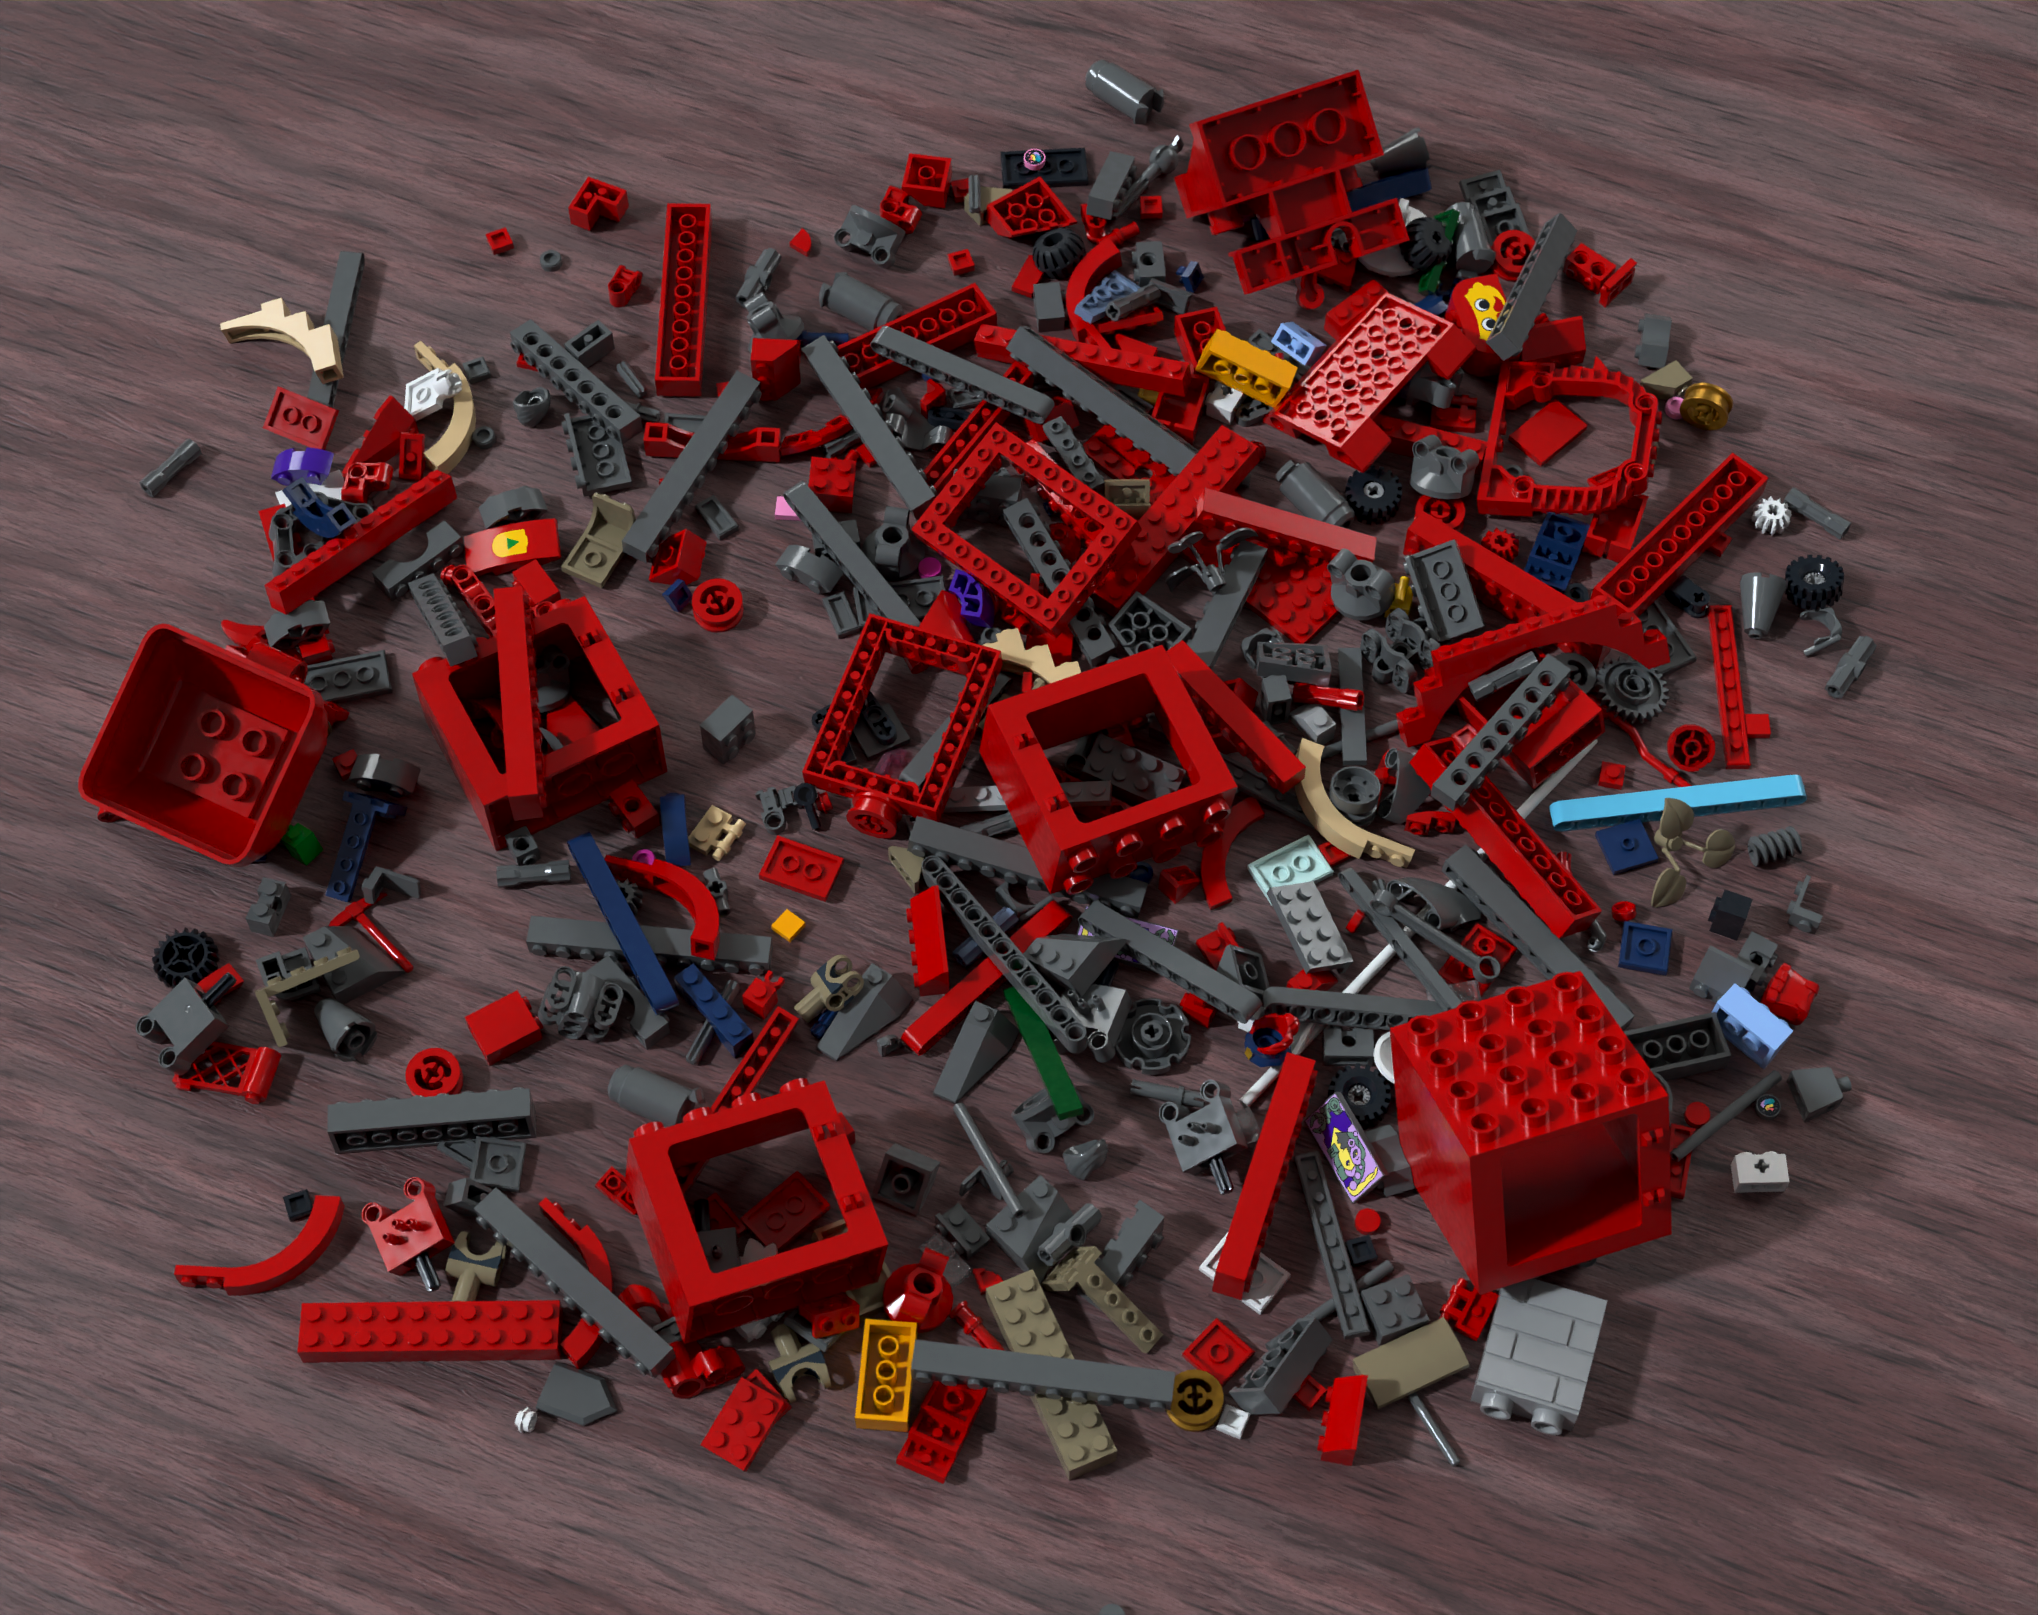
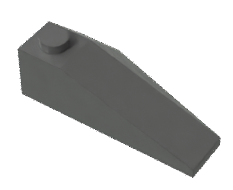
M873 963L862 975L864 985L861 991L845 1007L839 1010L816 1047L817 1050L835 1061L840 1060L860 1046L861 1042L871 1035L874 1036L879 1033L880 1029L890 1022L893 1023L898 1020L913 1001L910 994L891 974Z
M975 1001L962 1026L933 1095L956 1104L976 1085V1082L986 1072L989 1073L993 1066L1010 1052L1020 1030L998 1010Z

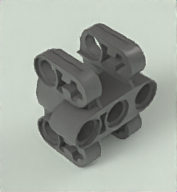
M1397 608L1387 616L1385 627L1387 636L1394 643L1389 646L1386 636L1383 637L1378 631L1369 629L1362 635L1360 649L1363 657L1370 663H1374L1372 678L1376 683L1387 684L1393 681V684L1400 692L1406 693L1414 687L1413 682H1416L1417 672L1413 665L1419 664L1423 671L1433 667L1431 651L1441 646L1436 640L1428 639V636L1421 627L1410 621L1405 611Z
M562 966L556 970L546 988L538 1011V1018L545 1025L550 1026L556 1023L558 1025V1033L565 1038L578 1039L581 1035L585 1034L590 1041L599 1042L604 1039L616 1019L623 998V991L615 983H607L595 975L574 971L570 967ZM561 973L568 974L571 982L558 980V975ZM558 990L563 991L560 997H556ZM605 991H615L618 996L617 1000L612 1001L605 995ZM605 1007H608V1012L604 1014L603 1011ZM549 1010L553 1012L554 1015H552V1017L549 1018L547 1017L546 1011ZM594 1026L600 1030L598 1034L593 1033Z

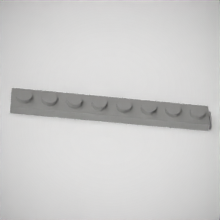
M1111 780L1060 783L1071 807L1111 806ZM997 786L953 787L943 813L1008 810ZM1054 798L1057 804L1056 808H1060L1056 798Z

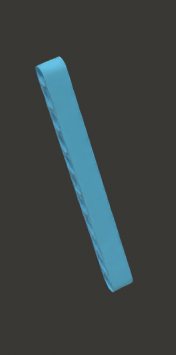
M1787 775L1560 800L1552 803L1549 806L1554 830L1570 831L1615 826L1636 819H1640L1641 822L1660 821L1664 810L1665 798H1674L1685 802L1693 809L1694 817L1795 806L1804 803L1807 800L1802 777L1800 775Z

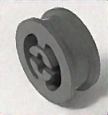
M1576 653L1556 655L1555 659L1571 669L1569 678L1587 696L1592 694L1596 681V671L1592 663L1584 656ZM1581 676L1585 681L1583 686L1579 685Z

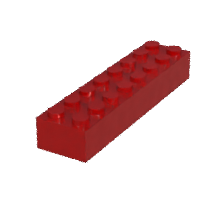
M973 283L882 326L891 327L949 352L973 341L981 324L997 326V313L976 283ZM882 326L837 346L839 350L838 356L845 357L850 366L848 370L850 373H856L861 382L859 384L861 389L866 388L868 390L911 370V368L881 356L872 350L870 343Z

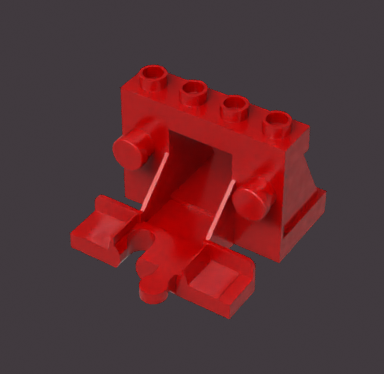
M1359 69L1189 124L1194 141L1187 173L1174 177L1186 218L1207 213L1211 224L1209 227L1210 232L1213 236L1244 226L1243 217L1239 215L1236 204L1247 200L1271 238L1228 253L1229 257H1233L1244 295L1294 279L1297 287L1296 301L1298 305L1304 309H1315L1324 300V291L1317 284L1318 271L1339 264L1336 251L1331 243L1332 232L1336 228L1345 232L1352 259L1410 240L1397 198L1353 212L1348 201L1346 192L1363 186L1361 177L1358 178L1355 165L1384 155Z

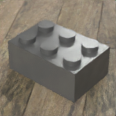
M992 475L985 483V488L977 493L970 502L971 506L969 508L966 507L958 519H970L981 523L990 522L1008 526L1004 519L1003 510L1022 500V479Z

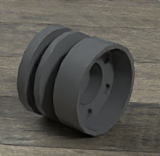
M1357 766L1344 767L1332 777L1329 799L1346 819L1363 829L1371 825L1375 819L1381 785L1378 777L1370 770Z

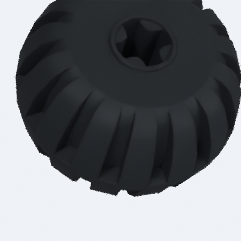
M1421 217L1412 220L1406 225L1410 240L1400 243L1399 247L1401 255L1404 256L1403 259L1406 263H1409V266L1416 270L1429 271L1435 265L1440 264L1442 259L1445 262L1448 260L1452 251V241L1450 243L1445 236L1446 227L1445 225L1443 226V223L1435 218Z
M1069 228L1052 229V231H1048L1040 236L1035 242L1032 253L1033 261L1037 269L1043 272L1044 276L1052 279H1063L1072 275L1078 263L1086 255L1085 244L1082 238Z

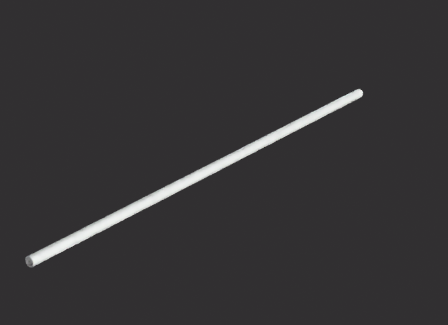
M1597 739L1554 774L1552 773L1516 810L1523 819L1538 806L1598 743ZM1482 848L1477 851L1483 862L1489 857ZM1451 880L1444 885L1455 891L1458 889ZM1427 903L1416 916L1424 920L1425 914L1432 908ZM1407 926L1402 929L1410 939L1416 933ZM1388 944L1342 993L1358 994L1396 954L1391 945ZM1317 1023L1300 1054L1328 1024ZM1283 1063L1280 1066H1271L1240 1098L1239 1103L1244 1108L1248 1109L1279 1077Z

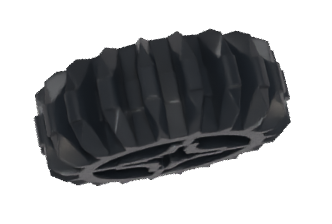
M185 927L183 933H179L175 929V935L170 936L166 934L167 940H159L160 948H154L155 956L152 957L153 970L157 974L159 981L164 982L168 988L171 986L175 988L185 977L197 984L212 974V971L218 970L217 962H220V957L214 940L208 937L204 931L199 933L196 928L189 932ZM181 956H183L185 959H189L190 963L187 960H183Z

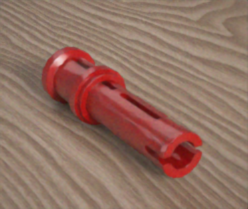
M966 1300L959 1303L950 1312L949 1317L955 1319L964 1329L963 1333L972 1336L982 1348L1006 1351L983 1325V1319L980 1316L977 1317L970 1310Z

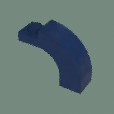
M303 477L282 490L296 510L293 512L295 516L308 529L325 538L335 537L357 521L343 502L335 508L324 504Z
M669 793L660 797L666 862L678 867L691 865V855L686 820L685 794Z

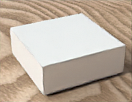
M1226 1404L1216 1430L1241 1439L1250 1413Z

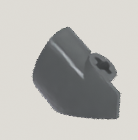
M1391 748L1387 752L1385 765L1387 768L1397 771V781L1395 789L1379 805L1378 814L1380 818L1401 824L1430 795V787L1422 777L1416 774L1415 769L1409 763L1417 752L1411 754L1397 748Z

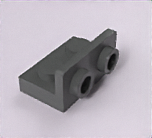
M959 1203L943 1215L940 1213L935 1215L934 1227L937 1233L942 1238L946 1236L951 1242L950 1245L953 1251L958 1256L963 1255L967 1261L991 1243L990 1237Z

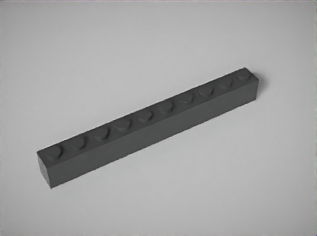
M1561 212L1545 222L1486 341L1503 361L1511 356L1513 358L1516 357L1523 350L1522 345L1528 339V333L1535 325L1534 320L1540 314V308L1546 302L1545 297L1551 291V285L1558 277L1557 272L1563 266L1564 258L1569 254L1568 249L1575 242L1574 237L1578 230Z
M1019 326L1006 347L1011 352L1010 356L1018 362H1025L1029 365L1028 369L1031 372L1043 375L1046 378L1045 382L1055 388L1058 386L1063 390L1062 394L1080 402V407L1083 410L1098 415L1097 419L1107 426L1110 424L1116 429L1115 432L1125 439L1128 437L1132 440L1134 447L1144 452L1146 450L1150 453V458L1153 461L1168 466V471L1177 477L1199 452L1191 444L1031 328Z
M825 335L821 336L802 348L806 360L917 521L938 496V492L933 485H927L925 481L928 478L921 468L916 469L914 465L917 463L910 452L905 453L903 441L899 436L894 437L892 434L894 429L888 420L883 421L881 418L883 413L878 405L871 404L870 400L872 397L866 388H860L859 384L861 382L856 373L849 372L848 368L850 366L845 357L838 356L839 350L833 340L829 342Z
M739 371L735 372L623 538L622 548L624 553L646 564L651 557L654 558L656 556L659 544L662 540L668 538L671 526L674 522L677 523L683 513L682 510L685 505L689 506L692 502L695 490L702 487L706 474L714 469L718 456L725 453L730 438H734L737 435L742 420L746 421L749 417L752 405L759 402L762 396L759 381Z
M1247 540L1241 541L1239 546H1234L1230 556L1232 560L1229 565L1226 564L1224 566L1225 572L1222 573L1226 586L1212 592V601H1207L1203 609V614H1205L1203 619L1196 622L1193 639L1189 638L1186 643L1211 670H1213L1267 560V548ZM1151 714L1146 726L1149 728V737L1171 746L1156 715Z
M916 817L907 851L912 852L915 856H938L945 864L957 865L963 870H974L981 872V874L987 877H998L1011 884L1018 883L1035 891L1043 890L1049 892L1028 848L923 817ZM1107 873L1093 878L1094 883L1081 893L1069 895L1066 889L1052 894L1055 897L1073 899L1079 904H1092L1094 901H1098L1121 915L1138 918L1148 883L1125 876L1113 879Z
M1465 844L1445 860L1442 872L1548 980L1562 972L1574 973L1581 971L1621 1029L1624 1031L1630 1026L1635 1016L1631 1008L1627 1004L1622 1003L1615 996L1614 991L1598 979L1594 970L1587 968L1581 962L1579 955L1571 951L1564 944L1562 938L1558 939L1550 931L1547 924L1531 911L1528 903L1521 900L1514 893L1512 887L1508 883H1504L1497 876L1496 871L1481 860L1477 851L1470 849Z
M531 916L526 940L530 953L539 956L553 954L562 958L575 956L585 960L603 959L609 956L613 961H627L607 922ZM639 925L661 966L676 965L686 969L694 963L696 967L707 971L721 969L730 973L743 971L754 975H761L770 970L773 952L772 937L720 932L717 955L715 960L691 955L690 937L694 930Z
M495 1188L474 1208L478 1216L476 1221L483 1229L487 1230L490 1228L495 1233L493 1237L502 1246L507 1244L512 1248L510 1252L518 1261L522 1262L525 1260L529 1264L528 1269L537 1278L542 1276L547 1280L545 1284L554 1294L560 1292L565 1297L563 1301L572 1310L577 1308L582 1313L580 1315L581 1318L589 1326L596 1325L600 1329L598 1333L608 1343L613 1341L618 1346L616 1348L617 1351L625 1359L632 1358L636 1362L634 1366L642 1375L646 1376L649 1374L655 1379L676 1358L673 1348L499 1189Z
M915 1340L911 1365V1378H916V1381L922 1383H930L932 1380L940 1381L946 1386L964 1384L971 1389L993 1388L1001 1393H1007L1011 1390L1019 1391L1020 1394L1025 1396L1043 1394L1050 1399L1067 1397L1081 1403L1087 1402V1400L1098 1401L1099 1404L1104 1406H1111L1115 1403L1123 1404L1124 1407L1129 1409L1147 1407L1154 1412L1171 1410L1175 1372L923 1340Z

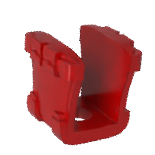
M1783 963L1767 984L1759 1003L1765 1004L1775 1016L1788 1020L1793 1025H1801L1808 1016L1820 986L1799 975L1790 965Z

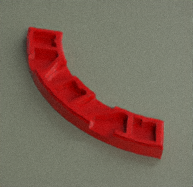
M883 389L867 390L872 397L870 400L871 404L879 405L884 397ZM840 414L825 423L826 427L818 431L811 429L799 434L785 436L780 447L781 454L784 456L815 448L840 437L853 429L845 415Z
M1253 797L1246 798L1231 808V813L1227 817L1223 829V836L1217 842L1204 847L1201 862V879L1204 896L1210 910L1232 902L1233 897L1229 891L1225 875L1226 859L1232 843L1247 827L1264 818L1265 813L1257 799Z

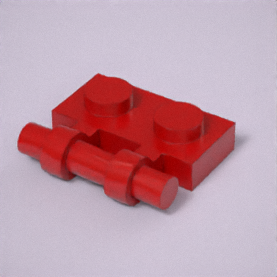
M1463 394L1462 396H1453L1451 404L1460 405V409L1432 406L1431 428L1453 432H1475L1476 410H1469L1468 406L1476 407L1477 398H1471L1469 395Z
M1459 1278L1456 1285H1453L1449 1292L1450 1297L1447 1303L1443 1304L1440 1309L1441 1315L1439 1319L1444 1317L1447 1323L1450 1319L1456 1320L1457 1323L1454 1330L1477 1341L1499 1295L1492 1291L1479 1295L1475 1287L1470 1292L1466 1290L1468 1281ZM1459 1300L1467 1302L1463 1311L1456 1309Z

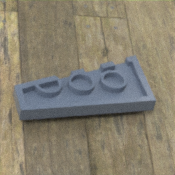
M1113 270L1109 278L1106 277L1100 286H1096L1093 289L1091 295L1088 294L1076 305L1074 313L1085 322L1094 323L1106 317L1105 308L1109 302L1128 296L1141 287Z

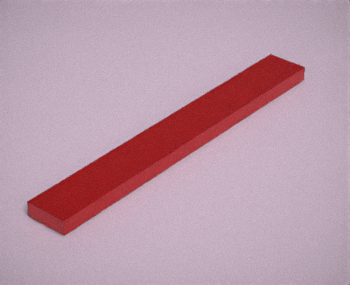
M1709 605L1707 612L1726 769H1750L1751 762L1732 605Z

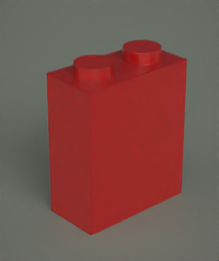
M518 990L465 1017L467 1027L489 1066L543 1039L540 1031L543 1029L541 1021L537 1015L532 1016L529 1011L532 1009L526 996L522 998Z

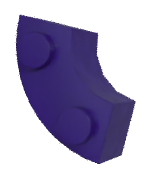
M306 447V451H295L294 448L285 450L276 456L271 479L278 481L281 485L289 486L303 477L307 483L321 486L329 476L334 453Z
M956 569L949 591L961 601V615L972 625L992 628L995 608L989 592L971 575Z

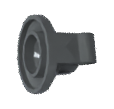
M852 205L842 227L835 232L834 241L845 251H853L855 248H858L870 254L872 260L877 265L888 269L895 263L896 252L906 232L892 222L861 207ZM846 235H850L849 242L843 244V238ZM887 252L886 260L880 262L881 254Z
M763 292L744 302L749 312L747 322L753 330L748 345L750 354L753 338L795 340L804 329V322L800 317L783 315L776 304L767 300Z
M1427 360L1412 378L1405 406L1412 408L1422 401H1426L1440 408H1449L1453 395L1458 393L1464 371L1459 368L1448 380L1431 372Z
M1432 434L1413 444L1414 460L1410 485L1414 490L1423 495L1439 499H1459L1468 496L1472 492L1475 469L1479 465V456L1474 450L1467 449L1460 452L1456 448L1442 446L1440 439Z
M886 506L883 525L868 535L862 546V552L886 581H902L912 577L918 572L920 561L925 558L924 543L910 529V509Z
M1342 548L1327 565L1332 582L1331 600L1335 609L1343 616L1354 620H1370L1381 616L1390 608L1395 599V580L1389 572L1375 566L1370 561L1358 560L1351 551Z
M552 644L546 646L541 655L536 656V662H534L538 678L536 688H538L539 703L537 704L540 713L554 710L564 705L570 699L572 693L568 672L570 659L558 646Z
M1075 1086L1074 1089L1084 1111L1081 1121L1076 1116L1060 1121L1045 1088L1029 1097L1012 1112L1011 1116L1025 1136L1027 1148L1031 1152L1048 1153L1055 1145L1054 1138L1062 1134L1073 1125H1087L1093 1121V1108L1084 1102ZM1040 1135L1044 1138V1146L1041 1149L1036 1144V1140Z

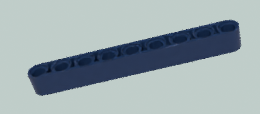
M1425 167L1364 184L1358 189L1346 192L1351 211L1353 212L1394 198L1400 200L1401 198L1432 190L1428 168ZM1257 216L1251 218L1255 240L1270 238Z
M587 832L567 841L568 848L654 1013L658 1016L679 1006L678 998L591 833Z

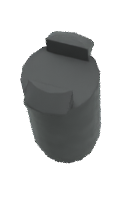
M1103 59L1093 63L1086 73V88L1095 97L1131 118L1135 125L1146 124L1147 116L1153 109L1160 113L1163 108V89L1158 91L1115 63H1109Z
M1468 202L1455 203L1446 210L1455 209L1460 212L1458 218L1459 226L1454 231L1452 237L1451 254L1458 271L1455 277L1465 280L1478 277L1479 274L1488 270L1494 263L1496 252L1491 249L1482 217L1476 207Z
M847 272L835 273L832 287L823 282L819 292L820 307L826 306L829 310L870 331L904 316L902 305L894 302L893 298L849 276Z
M1290 460L1276 474L1277 480L1282 483L1279 489L1280 492L1305 517L1346 529L1353 523L1355 512L1348 506V501L1309 462L1295 464Z
M627 1064L615 1070L607 1090L609 1099L618 1103L621 1108L653 1122H662L665 1127L683 1123L684 1115L694 1109L695 1103H706L703 1089L700 1087L692 1090L643 1068H634Z

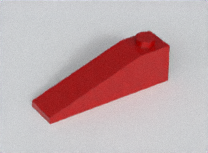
M390 395L373 418L376 420L371 431L366 429L361 448L354 450L342 471L344 481L350 465L358 462L385 463L400 453V434L402 432L418 434L419 430L416 419L393 396Z

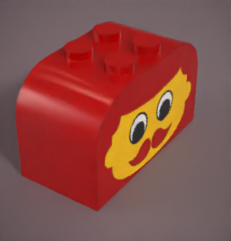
M1497 273L1460 281L1453 289L1444 317L1445 320L1454 323L1476 346L1477 350L1461 367L1467 373L1479 377L1500 374L1502 362L1519 361L1521 355L1520 353L1514 358L1511 356L1503 361L1486 343L1506 303Z

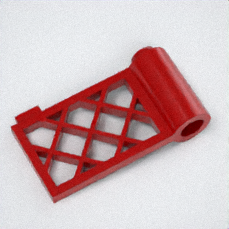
M213 1042L208 1047L210 1050L206 1049L191 1064V1067H194L197 1072L195 1076L183 1079V1075L175 1074L172 1080L174 1085H176V1089L191 1092L192 1088L244 1096L247 1102L257 1105L260 1102L266 1101L281 1059V1054L268 1047L254 1049ZM220 1050L226 1051L228 1056L215 1063L211 1055ZM243 1054L250 1055L248 1062L240 1067L237 1066L234 1059ZM209 1057L213 1065L200 1072L196 1064ZM232 1061L236 1069L222 1076L219 1068ZM216 1070L220 1078L212 1083H206L203 1077ZM239 1074L241 1077L239 1087L228 1086L226 1081Z

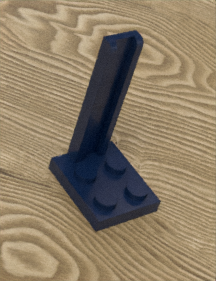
M344 792L342 800L353 803L325 896L347 903L351 901L377 815L396 819L397 815L405 816L406 806L364 793Z

